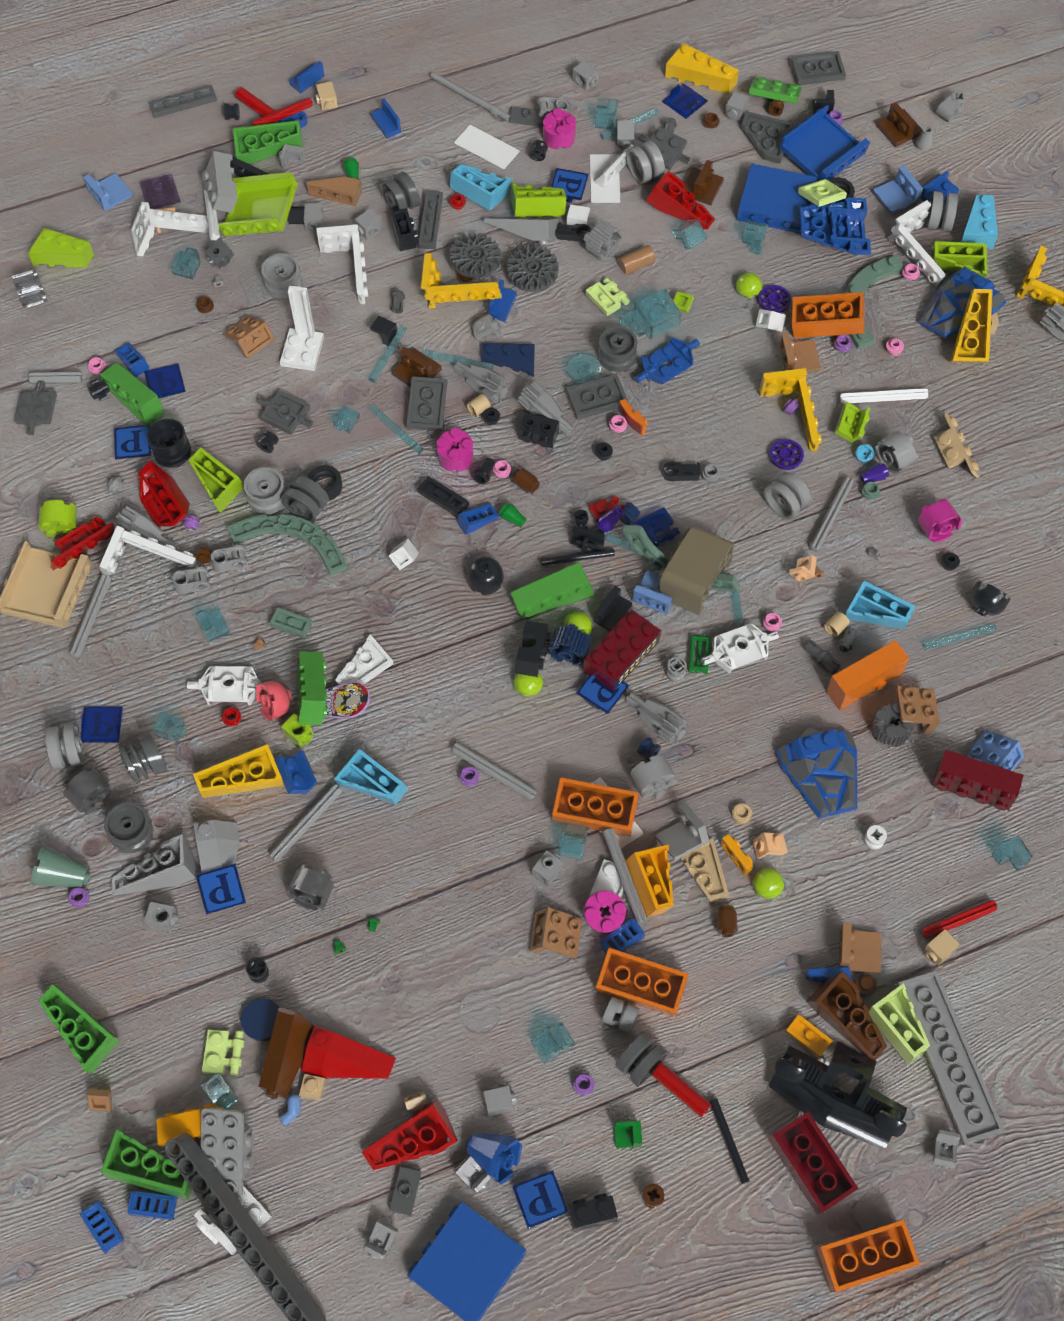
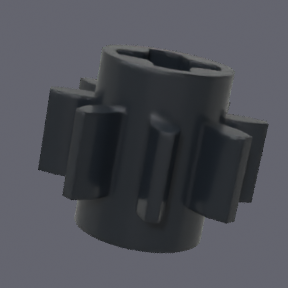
M95 379L89 382L91 387L87 389L93 400L98 398L99 401H103L108 398L107 393L110 390L104 380L99 381V379Z

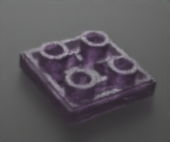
M172 174L139 182L145 202L149 203L150 209L181 203Z

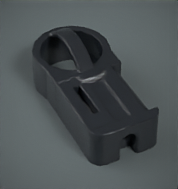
M559 222L555 233L556 238L559 240L583 243L585 242L583 240L585 235L581 236L577 233L580 231L590 232L591 229L586 224H575L574 226Z
M667 462L663 466V478L670 482L698 481L700 479V463L681 464V462ZM673 469L677 470L678 473L676 475H669L665 471Z

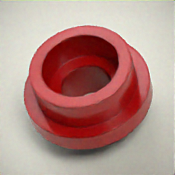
M454 194L450 197L449 203L453 209L460 210L465 206L466 198L462 194Z
M93 517V519L89 520L88 526L95 533L105 527L106 522L99 517Z
M227 708L222 714V721L226 726H236L241 721V713L236 708ZM235 716L234 719L229 720V717Z

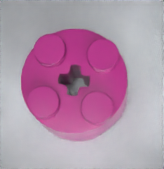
M556 108L553 112L547 114L543 119L544 142L553 149H559V147H564L565 149L574 143L576 118L560 108Z
M453 428L443 433L437 440L439 464L445 470L451 472L452 470L460 472L469 468L474 457L472 438L459 428Z
M946 498L932 505H925L921 509L922 513L918 518V524L931 541L932 539L934 542L948 539L953 535L951 532L955 528L958 531L962 525V519Z
M598 891L588 897L584 904L583 913L586 923L592 929L599 932H612L623 923L626 916V907L623 900L617 894L611 891ZM607 906L609 915L601 917L602 912L599 909Z

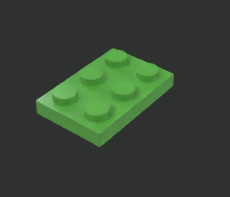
M765 77L754 78L750 86L749 94L797 104L802 87L795 83L784 84L780 80L770 81Z

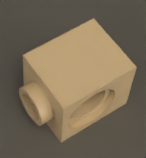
M944 930L927 944L924 952L929 961L935 962L939 966L957 950L960 944Z

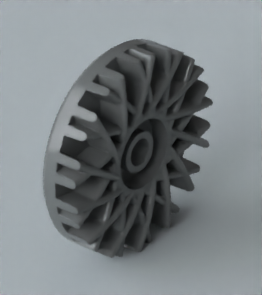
M468 233V237L464 235L463 240L458 237V240H455V245L452 244L450 248V263L453 269L466 277L481 278L488 276L497 270L501 262V251L498 248V243L495 240L491 242V237L487 238V235H485V239L481 238V233L478 236L474 233L473 238H470Z
M528 244L527 248L523 246L521 251L517 248V251H514V255H510L508 259V277L512 284L521 290L528 292L545 290L558 277L559 265L557 256L554 253L551 254V250H547L546 247L544 250L541 249V245L537 247L534 244V248H530Z

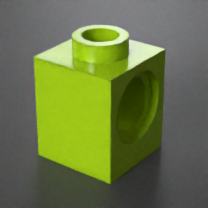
M295 713L281 726L283 735L299 748L304 744L307 745L314 735L310 725L298 724V716ZM297 730H303L302 733L295 734Z

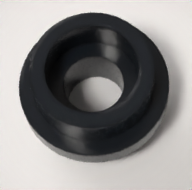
M488 408L483 412L482 419L488 425H495L500 420V413L495 408Z
M599 443L595 447V455L600 460L609 459L613 453V448L608 443Z
M945 553L941 558L942 567L948 571L955 570L960 564L959 557L954 553Z

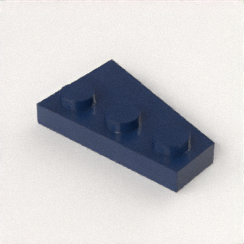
M482 343V362L499 367H509L515 372H526L529 376L534 377L535 344Z

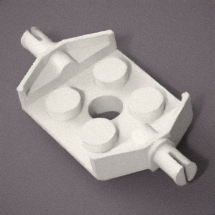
M752 623L715 636L712 640L711 655L702 657L701 662L704 666L714 662L728 673H731L735 668L760 659L766 660L768 657V643L778 639L779 635L777 631L769 634L763 633ZM737 642H743L746 645V649L739 648Z
M209 666L202 678L199 679V682L187 681V689L201 690L208 705H210V702H247L248 705H251L256 698V686L262 682L258 680L252 667ZM228 679L234 680L231 686H225L224 682Z

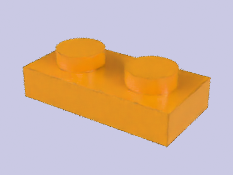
M729 834L724 836L721 841V847L745 877L752 871V859L748 854L742 852L741 846L735 838L732 839Z
M799 1014L786 1030L789 1036L818 1058H821L833 1042L832 1039Z

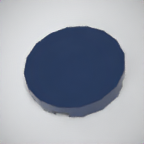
M256 999L249 1003L241 1015V1026L245 1034L259 1042L270 1040L279 1006L268 999Z

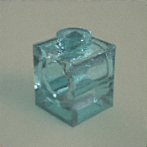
M161 712L153 730L156 737L179 743L180 738L185 736L186 726L182 718ZM175 726L173 730L168 731L169 727Z

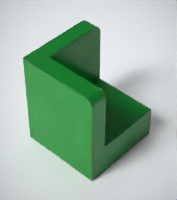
M641 1121L615 1122L616 1148L642 1147Z

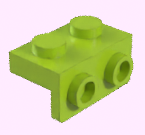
M846 402L843 405L834 433L850 443L861 439L865 433L864 428L869 421L871 409L866 407L861 410L853 404Z

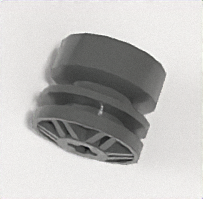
M150 733L138 738L140 747L137 749L132 742H129L131 752L127 753L124 745L119 747L122 763L128 775L136 784L141 783L138 776L141 772L145 780L148 779V769H151L155 775L167 771L166 765Z

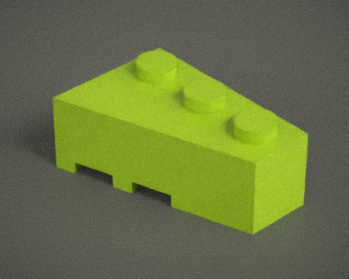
M511 182V204L515 217H559L565 215L566 194L564 189L545 186L542 189L532 188V185L527 184V187L516 186L517 183Z
M43 228L28 252L33 266L48 264L49 267L65 265V267L87 268L94 256L90 242L47 228Z
M934 242L931 258L942 271L951 273L965 267L986 278L987 243Z
M200 447L188 460L220 513L243 490L244 484L241 479Z

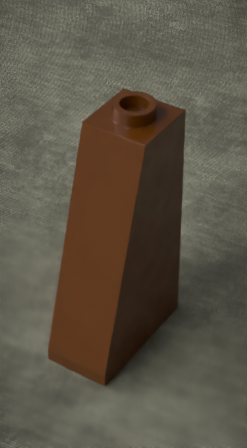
M279 1007L258 1086L265 1091L264 1095L275 1100L277 1097L287 1098L304 1059L306 1047L314 1029V1025L296 1011Z

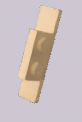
M948 413L944 414L950 429L934 438L947 466L951 469L966 461L971 473L976 478L980 477L977 472L980 468L975 460L972 461L970 457L973 455L972 451L963 442L966 439L962 431L957 429L959 424L954 416L951 417Z

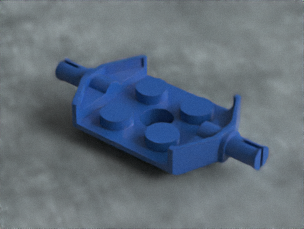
M671 337L668 344L645 358L642 355L641 365L643 371L634 377L635 381L640 383L642 380L647 379L663 385L693 366L692 349L700 345L699 340L695 338L690 343H686ZM669 362L671 366H664L663 363Z

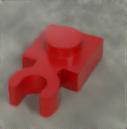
M619 497L612 498L608 503L606 499L589 505V511L596 523L599 521V517L617 506L615 504L619 502ZM623 504L619 505L618 507L623 509Z

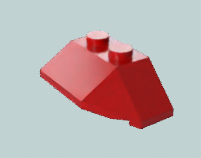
M149 461L138 473V478L140 479V501L158 527H175L187 515L190 503L174 479L154 462Z

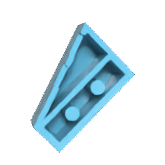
M460 164L451 172L450 188L489 211L510 194L511 178L496 177L495 173L485 174L481 172V169Z
M976 195L961 242L987 243V248L993 249L998 237L994 195Z
M863 581L846 612V616L851 621L905 629L916 606Z
M360 749L334 779L339 786L395 805L408 791V788L401 780Z

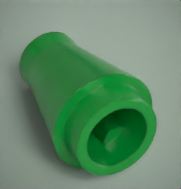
M355 158L346 159L343 168L347 177L359 180V162Z
M506 503L499 512V515L502 516L501 519L513 523L520 528L527 521V518L513 504Z

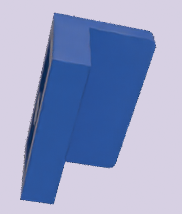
M319 61L316 64H311L290 79V85L301 94L325 77L323 63Z
M385 98L381 99L382 108L372 112L371 118L386 139L401 133L400 118Z
M500 279L498 285L502 298L490 301L489 314L499 321L506 322L517 297V292L504 288V280Z

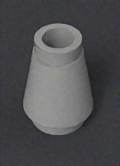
M924 126L916 140L917 148L922 151L928 150L932 146L933 129L931 126Z

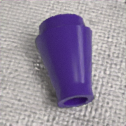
M878 463L865 473L860 474L863 484L886 480V477L889 476L888 469L884 463Z
M615 506L612 510L598 518L597 526L604 530L605 533L612 531L623 515L622 509Z

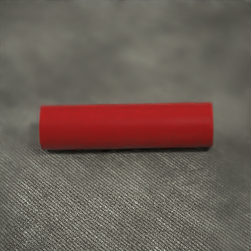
M240 87L235 93L236 99L261 117L276 111L243 87Z
M663 1062L652 1073L651 1076L701 1118L712 1106L709 1101Z

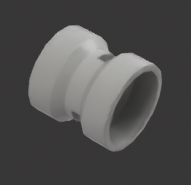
M673 657L668 661L666 675L670 681L680 682L684 679L687 668L685 660L681 657Z

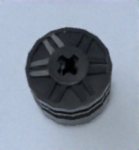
M174 419L159 420L150 427L147 439L154 458L159 465L174 468L184 464L190 458L191 446L184 426L179 421Z

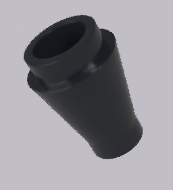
M485 458L474 470L473 479L477 483L485 484L490 480L495 464L494 460Z

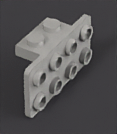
M206 1107L201 1112V1150L234 1195L240 1198L243 1195V1176L254 1165L252 1146L255 1137L252 1134V1126L244 1125V1113L242 1111Z

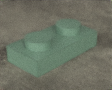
M277 608L270 621V627L304 639L313 624L309 618Z

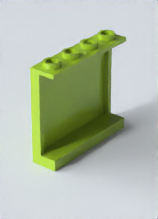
M292 173L232 178V181L236 183L237 202L232 213L228 212L225 222L218 223L224 236L284 231L298 186Z

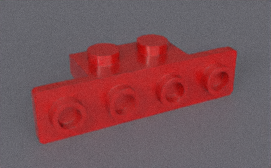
M113 522L95 533L84 523L55 541V546L62 554L51 560V569L54 571L57 568H63L71 559L79 558L87 549L95 548L98 542L103 539H109L114 534Z

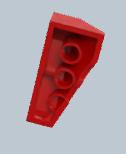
M668 170L654 187L646 201L661 212L708 230L715 221V218L702 204L696 202L694 199L695 195L692 192L689 193L684 188L685 184Z
M314 1026L306 1047L301 1072L325 1079H389L396 1058L337 1033Z
M435 1099L365 1148L362 1154L372 1169L376 1170L396 1165L403 1161L419 1159L430 1154H438L458 1140L449 1117L438 1100Z

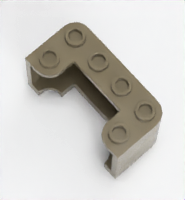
M692 526L686 529L683 541L678 542L675 554L670 555L667 567L662 568L660 571L659 579L661 580L658 590H660L659 593H664L672 598V604L700 615L704 609L702 603L709 597V591L722 569L728 568L732 562L734 543Z

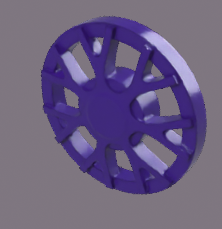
M769 285L760 291L758 302L764 310L781 313L790 306L791 295L782 286ZM761 296H766L768 299L761 298Z
M779 440L770 449L772 463L783 470L797 468L804 458L802 447L793 440ZM780 444L784 447L781 450L778 447ZM788 445H793V449L789 448ZM773 451H774V452H778V453H780V454H779V455H773ZM800 451V454L794 455V452ZM781 459L782 462L778 463L776 460ZM785 462H789L790 466H785Z

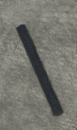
M614 549L554 556L540 558L541 566L605 558L615 556Z
M713 1099L710 1101L712 1110L741 1184H746L750 1180L718 1099Z

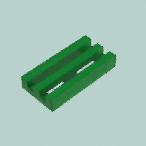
M691 635L689 673L696 671V673L704 672V674H708L709 664L701 667L702 641H706L705 657L709 656L710 637ZM695 641H698L697 666H693Z

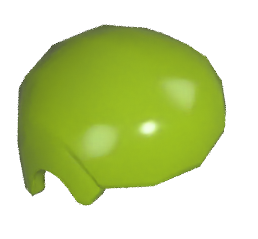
M744 273L736 281L737 292L749 299L754 295L759 296L760 291L763 289L761 278L755 273Z
M572 612L565 617L563 627H566L567 624H573L578 627L577 630L581 631V633L591 635L592 622L590 617L584 612Z
M539 673L538 677L516 674L512 682L514 691L519 692L524 697L535 696L542 689V675Z
M766 868L761 869L754 875L752 885L757 895L764 899H774L782 893L784 881L777 870Z

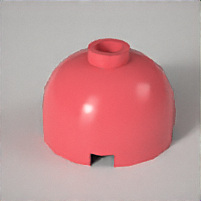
M267 681L256 686L257 703L261 702L263 708L260 711L264 718L267 720L277 719L288 711L292 696L284 685L277 681Z

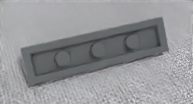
M212 85L151 101L149 104L154 118L212 103L217 101Z
M426 191L419 248L436 249L443 192Z

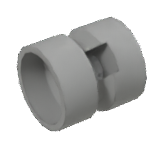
M612 997L602 1022L610 1026L618 1025V1029L630 1034L640 1008L631 1004L624 1005V1001Z

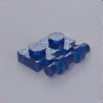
M665 507L632 523V526L639 525L643 527L648 538L656 548L660 546V543L666 540L671 541L676 535L680 534L677 527L672 530L669 527L673 525L674 520ZM663 530L664 534L657 537L655 533Z

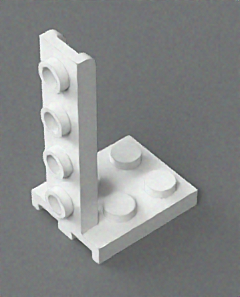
M926 200L896 218L897 225L892 227L891 232L893 234L888 236L887 239L891 243L896 241L897 245L902 247L907 256L915 262L919 270L937 288L945 277V273L910 234L912 230H918L924 225V220L928 216V211L931 207L929 201Z
M141 202L131 227L136 256H143L148 249L149 241L154 235V227L209 233L207 216L150 209L148 202Z
M358 224L317 228L320 253L353 250L358 302L365 304V297H368L367 286L364 287L367 277L366 271L363 272L362 267H366L365 256L361 257V252H364V244L360 242Z
M289 286L288 295L295 329L289 328L280 365L315 371L324 340V333L315 332L307 288Z
M117 526L99 567L102 574L110 576L111 573H115L118 563H116L118 556H122L125 550L124 542L190 568L195 566L196 558L187 551L181 553L176 551V548L166 544L163 546L158 544L156 539L150 537L145 539L140 537L141 534L132 530L127 532L124 528Z
M243 1186V1195L237 1199L260 1229L272 1216ZM202 1209L194 1214L198 1219L195 1223L196 1226L214 1244L220 1242L231 1255L237 1251L211 1214L207 1215Z

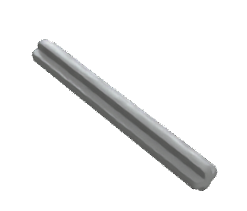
M844 478L810 544L811 550L817 552L822 546L853 485L854 480L852 478Z
M102 574L70 649L69 654L72 657L79 658L111 582L109 575Z
M456 743L453 746L452 752L528 799L533 800L537 795L536 789L462 744Z
M333 784L269 853L273 861L278 862L342 793L338 785Z
M608 828L603 831V836L634 918L638 924L645 923L647 916L613 828Z

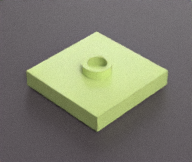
M826 179L798 189V194L818 207L844 199L847 192Z

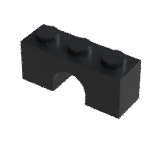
M526 621L522 636V647L519 646L516 657V674L538 677L539 670H543L545 662L543 656L546 657L548 651L546 643L549 644L551 639V632H548L549 624Z

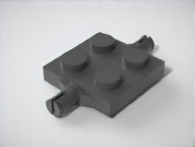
M658 126L651 137L643 133L639 137V140L643 142L651 140L657 145L662 154L665 168L671 170L678 160L686 164L690 161V157L682 154L683 149L687 145V140Z
M38 381L36 390L20 392L14 421L16 424L28 425L26 431L28 435H34L35 426L51 424L57 394L55 391H44L46 384L44 381Z
M278 391L275 397L270 400L261 396L258 398L257 403L265 406V410L260 416L261 421L290 435L300 424L308 428L313 424L312 420L305 418V415L310 410V405L282 391Z

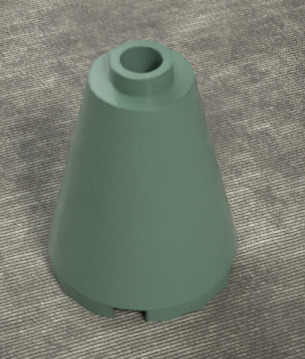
M48 846L41 847L37 856V864L33 868L31 884L35 886L83 887L84 884H88L91 872H88V867Z

